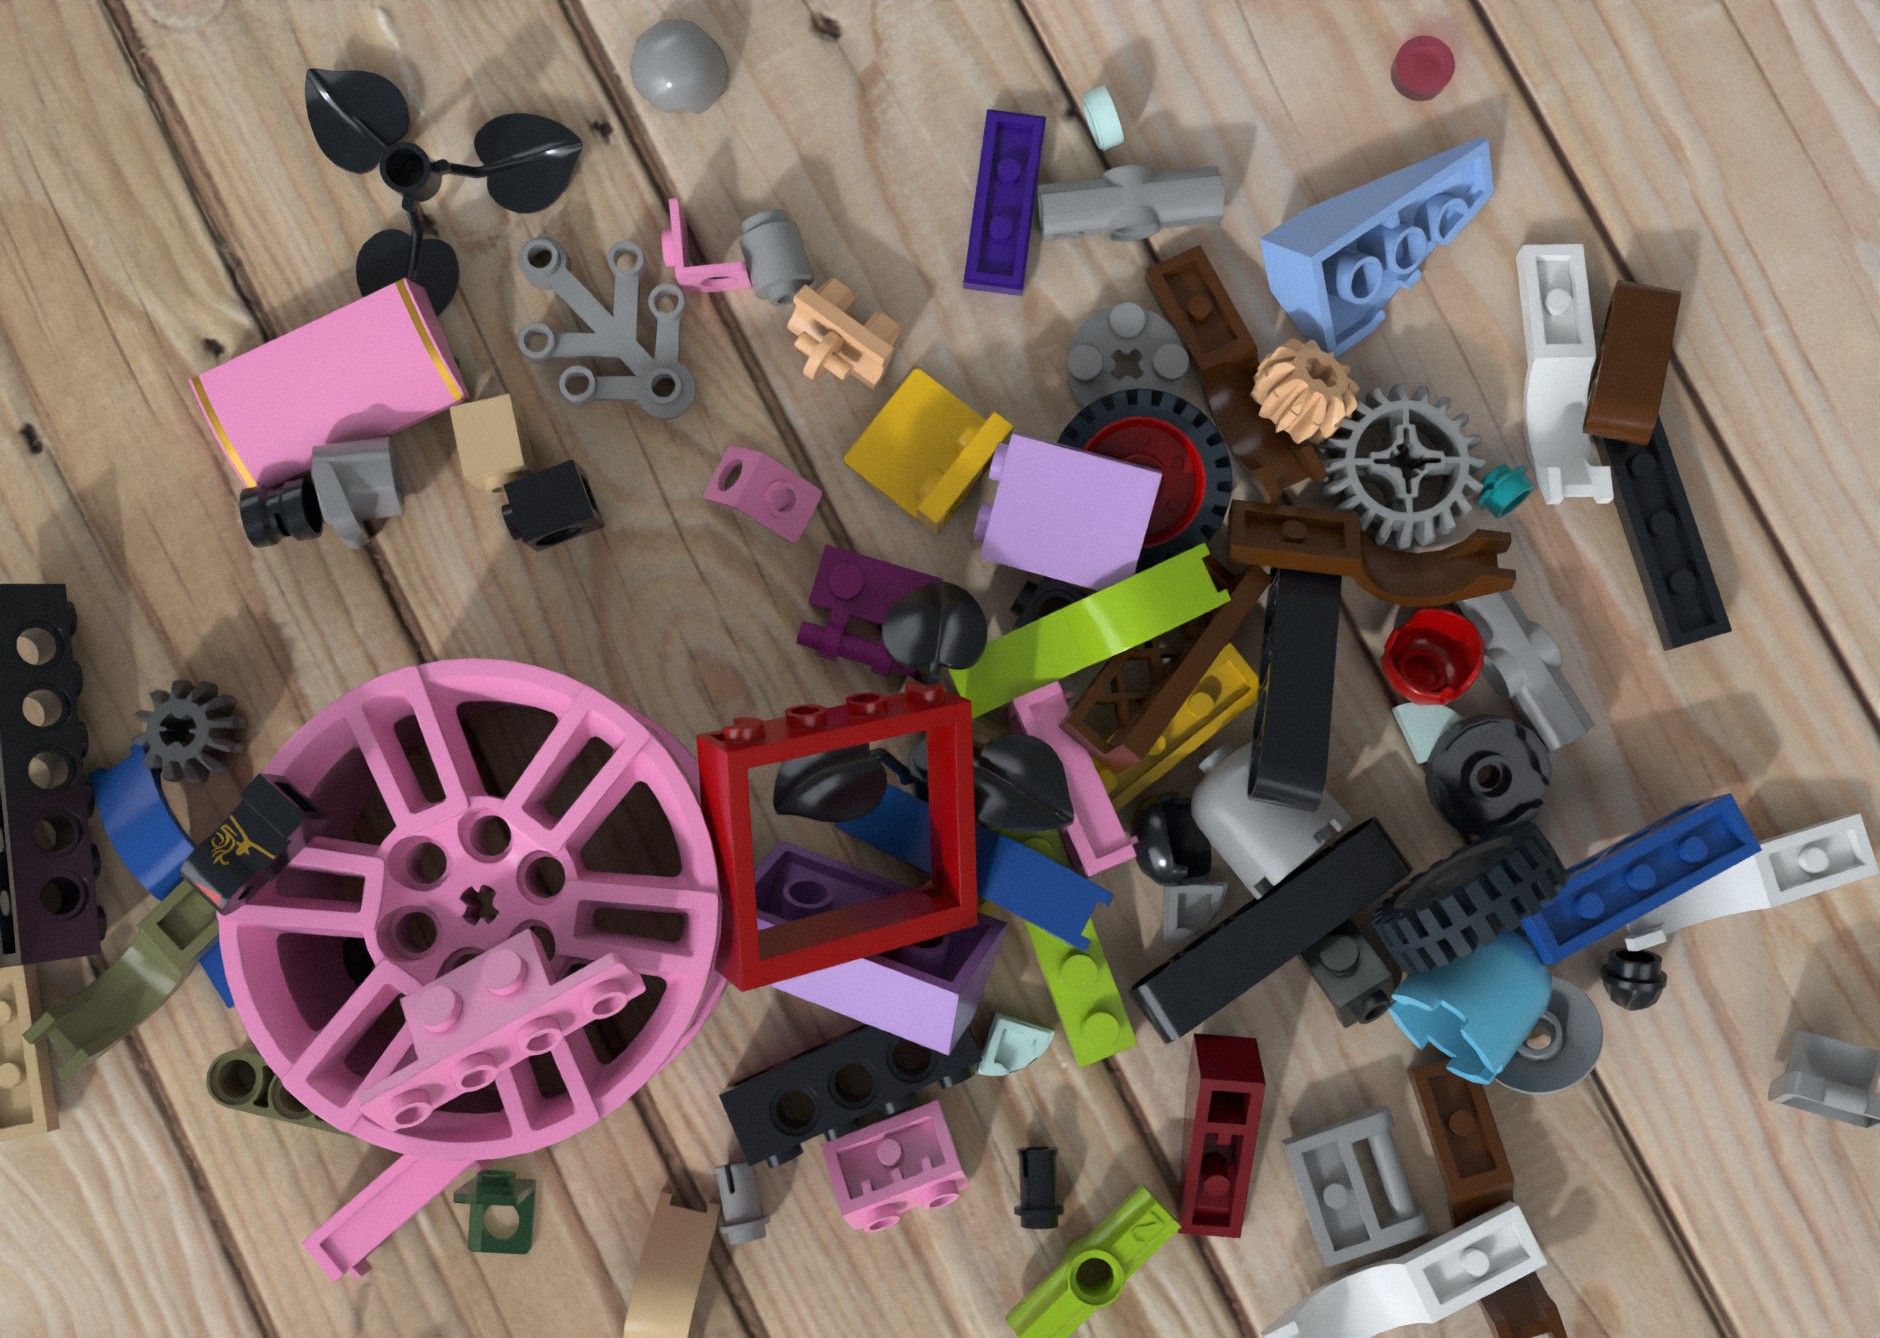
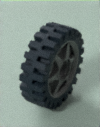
M1517 823L1508 829L1504 827L1496 830L1488 838L1485 835L1474 840L1469 847L1465 848L1463 846L1452 852L1449 858L1445 860L1440 859L1430 865L1431 869L1415 875L1410 879L1411 883L1400 886L1392 893V897L1385 899L1379 905L1380 908L1372 914L1371 922L1384 945L1404 972L1407 971L1408 974H1415L1417 971H1420V973L1430 971L1436 965L1438 968L1448 965L1457 956L1462 959L1474 953L1476 947L1482 944L1488 946L1498 940V935L1502 932H1511L1522 925L1521 920L1523 918L1534 916L1543 909L1542 904L1551 902L1558 895L1557 891L1563 889L1567 884L1566 880L1569 879V874L1557 853L1535 823Z

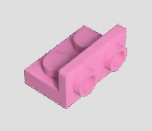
M939 1100L859 1129L836 1140L820 1144L842 1217L854 1230L863 1228L865 1232L880 1231L896 1224L900 1220V1213L923 1205V1208L926 1210L946 1206L959 1198L958 1191L971 1185L968 1175L962 1166Z

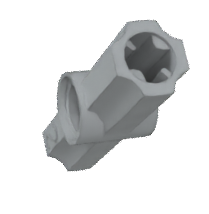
M1126 165L1108 170L1099 179L1038 185L1037 198L1040 232L1043 241L1107 235L1108 239L1112 241L1131 242L1149 238L1163 228L1218 223L1224 217L1225 191L1223 176L1220 174L1218 166L1153 173V168L1146 165Z
M1510 590L1449 603L1453 610L1475 624L1485 642L1484 664L1481 670L1485 679L1498 695L1504 699L1511 700L1526 726L1534 731L1547 748L1548 753L1573 742L1595 726L1590 715L1560 670L1563 666V659L1554 640L1541 625L1533 621L1529 622Z

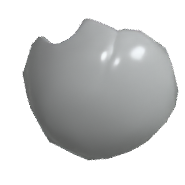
M681 19L660 21L637 38L629 66L636 90L652 106L665 113H670L673 110H688L701 114L707 111L723 94L729 73L724 52L713 38L693 22Z

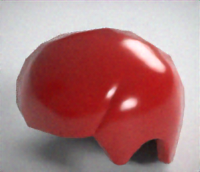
M1428 606L1419 608L1406 622L1394 628L1383 646L1384 653L1381 657L1382 672L1397 693L1416 705H1446L1463 695L1480 674L1484 664L1485 642L1475 624L1455 610Z

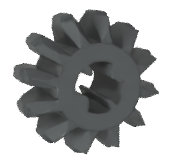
M184 679L173 681L170 693L159 689L149 692L155 710H140L134 714L140 722L147 723L146 732L139 733L131 739L137 746L151 747L144 757L142 764L150 769L162 767V778L166 781L181 782L186 777L192 784L206 783L210 770L218 774H225L231 770L225 753H241L246 749L240 741L233 740V732L242 730L248 725L244 718L230 717L238 703L234 696L226 694L218 696V687L212 682L201 681L194 686L191 681ZM190 721H194L196 724V729L186 730V727ZM194 733L193 741L191 743L187 742L185 735Z

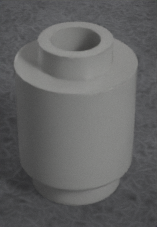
M781 209L766 210L754 214L742 222L741 230L743 236L740 238L739 243L756 296L762 300H771V304L774 306L794 303V296L805 284L810 286L814 281L797 224L789 221L787 212Z

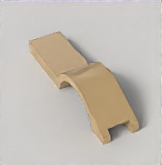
M667 1189L660 1191L632 1289L623 1338H689L704 1270L716 1235L722 1209L721 1202L710 1200L707 1212L705 1213L672 1205L675 1191Z

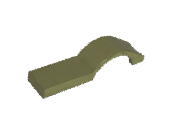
M185 879L137 924L139 931L135 940L109 969L82 991L62 1004L46 1011L22 1034L29 1044L38 1043L47 1036L69 1059L56 1071L63 1081L73 1079L153 1015L178 990L190 973L191 967L219 941V920L216 915V909Z

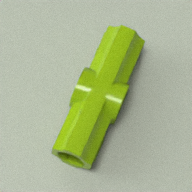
M1141 1183L1087 1236L1080 1237L1069 1245L1063 1260L1005 1315L1006 1322L1018 1338H1068L1098 1308L1107 1307L1117 1300L1123 1290L1124 1283L1181 1228L1180 1223L1159 1199ZM1091 1258L1103 1259L1110 1265L1109 1272L1104 1280L1090 1285L1077 1279V1269L1084 1261Z

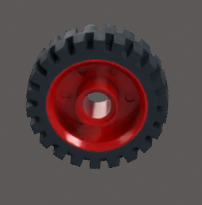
M1154 389L1122 390L1101 397L1086 406L1068 423L1061 433L1057 443L1135 464H1145L1153 469L1162 471L1161 481L1134 574H1138L1200 544L1205 543L1207 545L1216 531H1218L1224 520L1231 498V462L1225 443L1217 428L1201 410L1190 402L1168 392Z

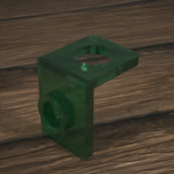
M484 1170L481 1173L477 1172V1177H473L454 1191L453 1203L470 1204L468 1249L471 1252L527 1254L531 1250L536 1180L516 1179V1172L510 1170ZM490 1205L513 1206L519 1216V1226L514 1235L508 1238H497L487 1231L484 1216Z

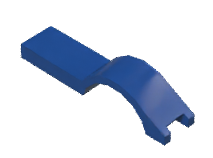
M133 745L130 747L132 756L108 771L106 768H97L88 775L103 826L116 852L133 876L155 898L162 901L184 880L180 875V869L197 845L182 828L167 802L162 790V767L150 769L142 764L144 757L151 747ZM218 941L198 961L229 1009L235 1007L225 976L220 941Z
M887 783V790L883 799L871 813L860 819L834 824L839 831L931 876L928 802ZM975 825L977 896L1006 909L1044 930L1054 938L1086 953L1091 940L1081 934L1096 903L1099 902L1109 907L1114 898L1113 893L1017 841Z

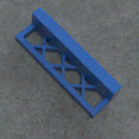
M1731 793L1691 802L1567 868L1569 879L1566 880L1567 884L1565 887L1557 891L1558 895L1551 902L1542 904L1543 909L1532 917L1523 918L1521 920L1522 927L1542 964H1556L1762 851Z

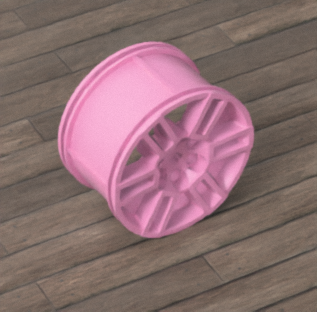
M468 658L442 660L404 667L375 677L345 692L339 699L311 718L277 752L263 771V774L281 775L288 778L331 820L273 881H268L242 907L226 916L221 915L216 910L219 920V941L224 971L234 1005L252 1042L267 1065L282 1081V1085L311 1112L340 1131L348 1132L368 1143L401 1154L433 1160L474 1161L529 1153L561 1142L594 1125L621 1106L685 1049L716 1008L729 982L714 969L722 933V898L713 841L701 808L698 760L663 726L640 711L566 675L538 666L507 660ZM540 708L554 713L558 718L557 725L506 797L489 796L482 784L460 722L483 714L509 709ZM594 736L601 738L612 747L613 754L564 816L561 818L552 816L545 809L546 801L589 739ZM424 742L427 744L446 795L443 800L436 803H430L425 798L406 757L412 750ZM640 781L647 783L658 799L674 834L682 864L680 875L676 877H662L587 870L586 864L580 857L583 846L635 783ZM378 786L396 824L395 829L384 839L380 846L349 841L357 819ZM501 817L510 827L511 840L504 852L496 855L486 848L483 841V832L485 826L492 819ZM433 844L439 846L444 851L447 859L446 870L443 876L435 882L429 880L423 874L420 866L424 851ZM549 857L558 860L562 864L565 873L564 887L555 896L544 893L538 886L536 879L538 867ZM340 876L365 879L362 902L338 900ZM495 891L497 894L492 900V905L499 911L498 914L480 917L479 912L482 910L483 903L476 897L477 894ZM601 907L675 913L683 918L682 936L677 942H669L600 931L593 926V915L596 909ZM421 912L433 919L437 929L436 940L427 950L415 944L410 931L413 920ZM542 926L553 934L556 944L555 955L549 963L556 982L563 979L564 974L572 964L581 963L589 965L615 951L619 952L638 973L658 976L666 981L667 988L660 1003L644 1028L610 1064H602L597 1060L583 1027L563 1037L562 1041L550 1050L567 1088L540 1092L529 1058L527 1057L498 1073L495 1079L498 1090L481 1088L471 1092H464L434 1109L426 1120L412 1127L388 1131L358 1111L355 1101L357 1093L418 1060L407 1022H405L393 1039L377 1021L396 996L400 993L406 996L465 964L472 954L481 955L528 928L532 931L535 927ZM341 936L364 938L368 952L376 966L358 988L354 980L348 976L343 963L344 955Z

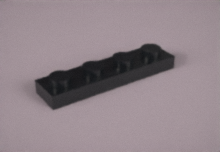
M1659 413L1647 446L1592 435L1602 466H1610L1614 494L1613 500L1664 651L1731 632L1732 628Z

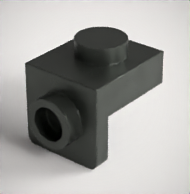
M1350 918L1298 954L1299 959L1334 1006L1337 1019L1344 1028H1348L1356 1022L1368 1024L1381 1017L1388 1010L1391 1000H1393L1391 995L1395 990L1393 976Z

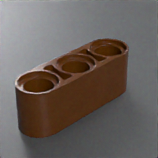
M1617 280L1604 323L1582 433L1644 446L1648 445L1661 404L1680 306L1681 291Z

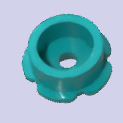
M1503 463L1488 473L1480 481L1483 487L1482 495L1477 502L1481 510L1487 508L1496 519H1500L1518 507L1535 489V485L1525 475L1528 468L1525 465H1519L1515 469H1510L1506 463Z

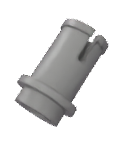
M747 1160L740 1161L738 1164L733 1162L714 1168L725 1224L720 1226V1233H727L729 1245L747 1243L766 1237L765 1224L770 1222L769 1215H762L753 1167L755 1164L749 1167Z

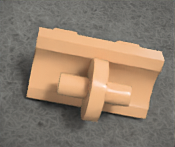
M836 278L829 279L815 291L805 284L794 296L793 302L796 304V307L787 326L788 330L798 336L794 346L809 356L803 374L813 381L820 379L827 370L842 381L846 380L851 374L874 391L885 377L894 347L902 329L900 324L883 312H875L864 326L850 317L848 314L853 310L856 297L850 288Z

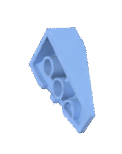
M1475 138L1304 209L1260 238L1270 291L1308 342L1314 340L1319 348L1326 353L1334 351V358H1336L1374 332L1387 317L1382 310L1387 302L1401 287L1410 290L1422 277L1418 268L1438 244L1450 245L1494 194L1489 139Z

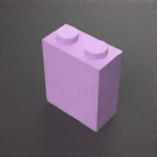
M1015 432L1012 434L1009 444L998 442L994 453L989 479L999 481L993 506L982 503L977 517L973 540L983 542L979 558L1098 591L1123 581L1135 573L1161 481L1162 471Z

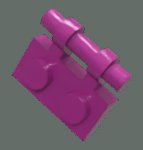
M826 545L808 603L810 606L831 611L826 627L802 621L796 644L818 650V657L834 662L837 661L839 656L870 665L871 672L889 677L890 672L903 676L909 675L914 678L917 668H907L895 662L885 650L882 634L878 643L847 634L846 630L850 617L883 626L884 618L889 609L898 600L929 583L943 582V579Z

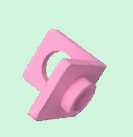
M669 198L671 230H663L661 233L663 256L666 267H675V276L684 295L751 288V278L745 262L691 266L686 215L679 198ZM721 276L728 277V278H723V279H708V278H712V277H721Z
M733 445L727 448L703 494V498L709 502L738 510L792 543L799 541L822 497V491L765 453ZM742 463V471L738 480L730 489L725 491V483L729 474L736 466Z

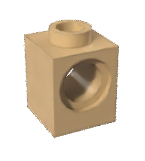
M510 394L449 407L463 478L479 490L485 489L486 494L506 493L503 487L504 484L537 473L524 408Z

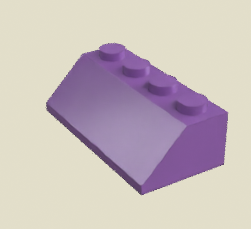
M781 840L754 869L758 930L914 888ZM977 912V926L773 983L769 986L949 1056L974 1017L1005 936L1007 922Z

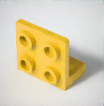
M914 369L844 456V463L937 536L990 470L998 442L1010 443L1014 426L995 411L988 420L984 419L921 369Z

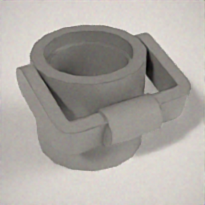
M390 436L313 446L311 476L315 483L323 518L327 525L333 526L335 532L349 550L360 549L366 543L371 542L363 520L404 515L405 502L400 467L395 446Z
M1796 1029L1786 1073L1772 1080L1769 1087L1768 1100L1878 1131L1880 1130V1094L1875 1092L1880 1074V1051Z

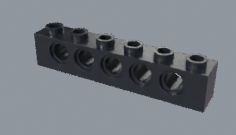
M0 584V968L102 954L100 941L105 939L107 932L104 909L96 902L94 881L100 874L101 859L97 846L91 843L88 820L94 813L95 798L91 785L85 782L82 759L88 752L89 737L85 724L79 721L77 697L80 696L82 691L83 676L79 663L73 661L71 637L74 636L77 626V615L74 604L71 601H67L65 584ZM19 636L29 639L37 647L39 657L36 665L26 662L17 651ZM26 697L36 700L42 706L44 721L41 726H36L26 719L23 713V702ZM33 758L44 762L49 769L50 781L45 789L37 786L29 776V764ZM40 819L51 824L56 833V842L50 851L43 849L35 839V827ZM48 881L55 884L62 895L61 906L54 914L47 911L41 902V890Z

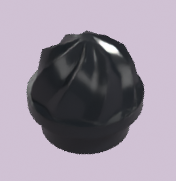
M1627 948L1612 949L1609 952L1608 963L1601 967L1600 977L1603 980L1607 993L1610 995L1611 1001L1626 1010H1642L1656 1004L1663 992V988L1667 986V974L1661 970L1662 958L1658 954L1647 950L1628 951Z

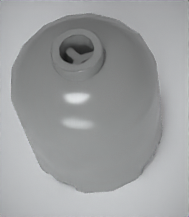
M1252 741L1235 751L1226 742L1198 766L1206 776L1193 791L1190 802L1192 817L1199 829L1258 900L1334 836L1333 832L1326 826L1328 823L1339 832L1353 818L1325 789L1318 809L1314 813L1249 800L1247 797V785Z

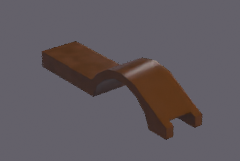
M1201 245L1146 269L1145 281L1165 318L1175 328L1184 349L1188 353L1189 362L1200 380L1202 392L1211 416L1224 443L1237 464L1268 503L1271 504L1280 500L1282 497L1281 490L1307 478H1310L1314 483L1325 479L1327 471L1312 444L1306 445L1303 442L1297 444L1293 441L1289 432L1284 430L1276 433V424L1269 418L1259 416L1262 405L1254 401L1250 396L1255 386L1253 377L1258 372L1257 367L1260 365L1257 346Z
M1232 499L1228 513L1227 562L1354 577L1359 587L1377 599L1402 606H1439L1512 590L1516 581V571L1498 568L1497 554L1507 552L1511 545L1510 532L1476 529L1465 540L1445 549L1413 553L1396 551L1386 546L1375 544L1372 538L1361 529L1359 514Z
M1449 1058L1407 1070L1448 1195V1209L1453 1230L1509 1200L1514 1202L1513 1185L1515 1180L1483 1085L1473 1083L1449 1071L1445 1067L1452 1059ZM1536 1271L1477 1300L1494 1338H1532L1546 1333L1549 1338H1568L1557 1305L1548 1296Z

